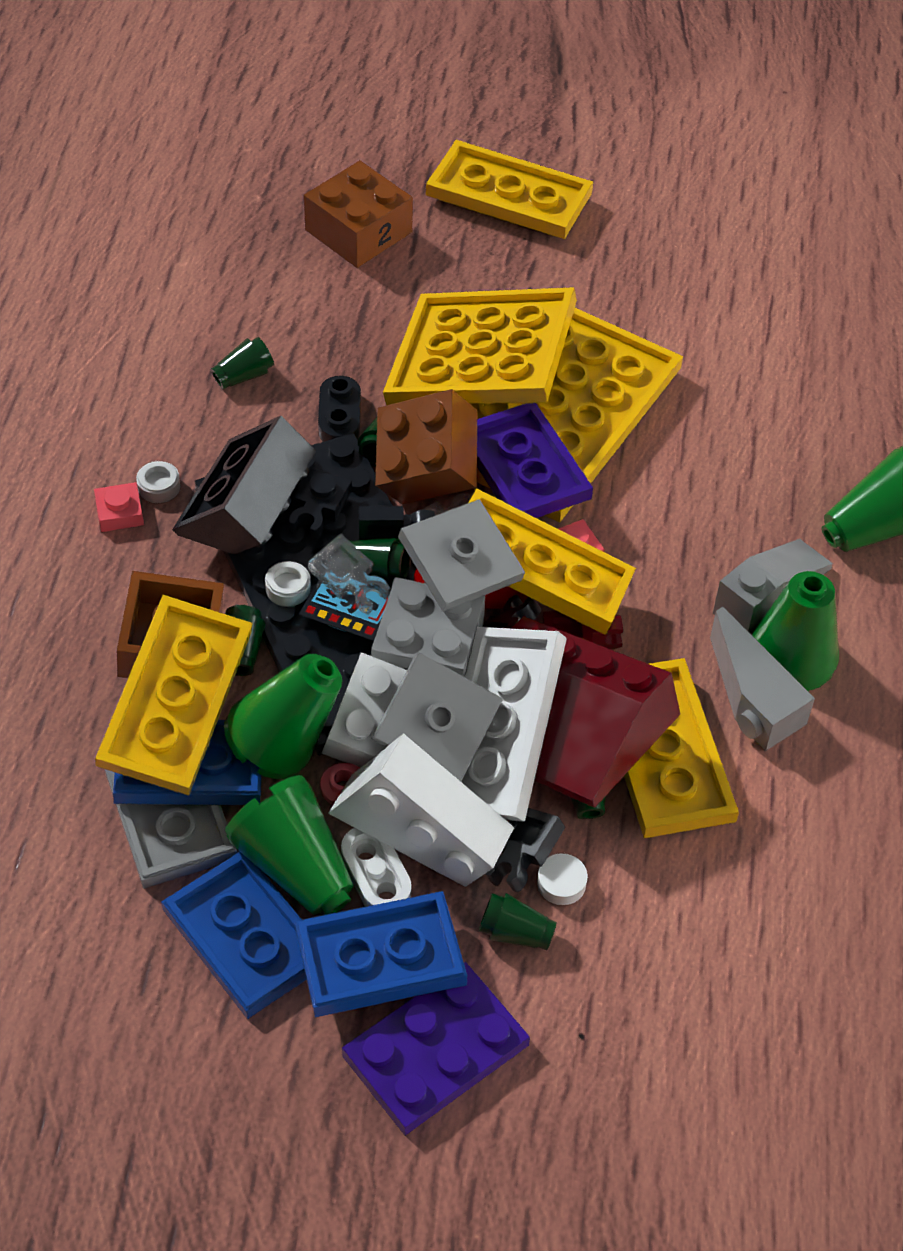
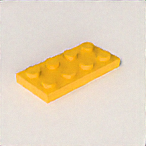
M455 140L426 183V196L562 239L566 238L593 190V181L459 140Z
M476 488L468 503L478 499L481 500L525 571L522 580L509 585V587L605 635L613 622L636 568Z
M162 595L95 757L96 766L189 796L251 635L252 623Z
M685 658L650 663V665L672 673L680 715L624 775L643 837L649 838L735 823L739 811Z

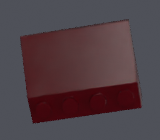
M523 616L511 629L559 631L567 638L534 781L595 808L680 715L672 673Z

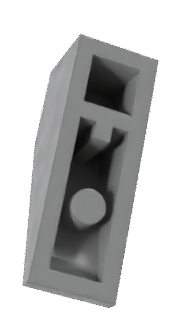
M801 539L751 556L720 580L713 614L715 615L716 610L724 607L752 635L755 628L794 575L804 571H813L825 575L831 570L833 563Z
M724 607L716 610L710 639L734 718L738 722L743 734L750 739H754L767 751L807 725L815 698Z

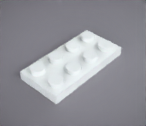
M477 627L465 678L503 698L461 782L505 820L525 822L567 640L559 631Z

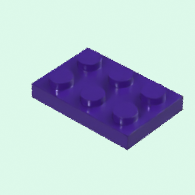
M526 403L477 419V468L497 499L535 518L592 499L593 486L536 403Z
M464 962L467 973V985L415 996L342 1047V1057L405 1136L529 1046L530 1036L467 962Z

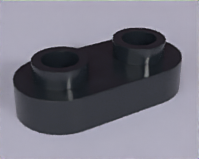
M347 376L330 377L320 386L318 411L319 437L324 442L354 433L358 439L361 415L360 385L356 380Z

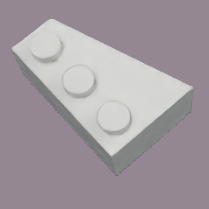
M404 733L351 775L328 813L465 887L494 868L514 829V826Z

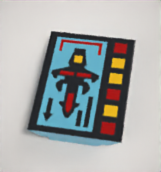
M326 568L299 615L374 641L391 591Z

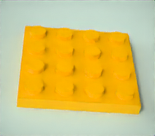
M575 288L420 294L383 390L386 405L453 389L470 404L547 402L577 302Z

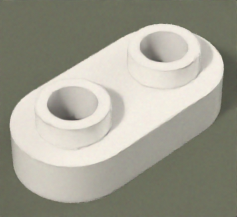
M356 828L347 832L341 844L342 859L364 906L411 898V880L394 847L386 845ZM362 853L374 855L369 860L360 859L358 856ZM382 892H391L395 896L391 899H382L378 895Z

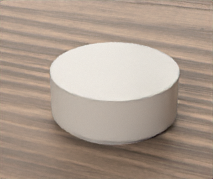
M163 461L151 462L144 465L137 473L138 492L148 502L164 503L170 501L180 491L179 472L170 463Z
M291 561L280 562L272 566L265 576L268 598L273 603L286 607L304 602L311 591L308 570L303 565Z
M563 853L551 855L546 859L543 866L539 867L538 890L547 901L553 904H572L578 901L585 892L588 878L587 870L584 864L572 855Z

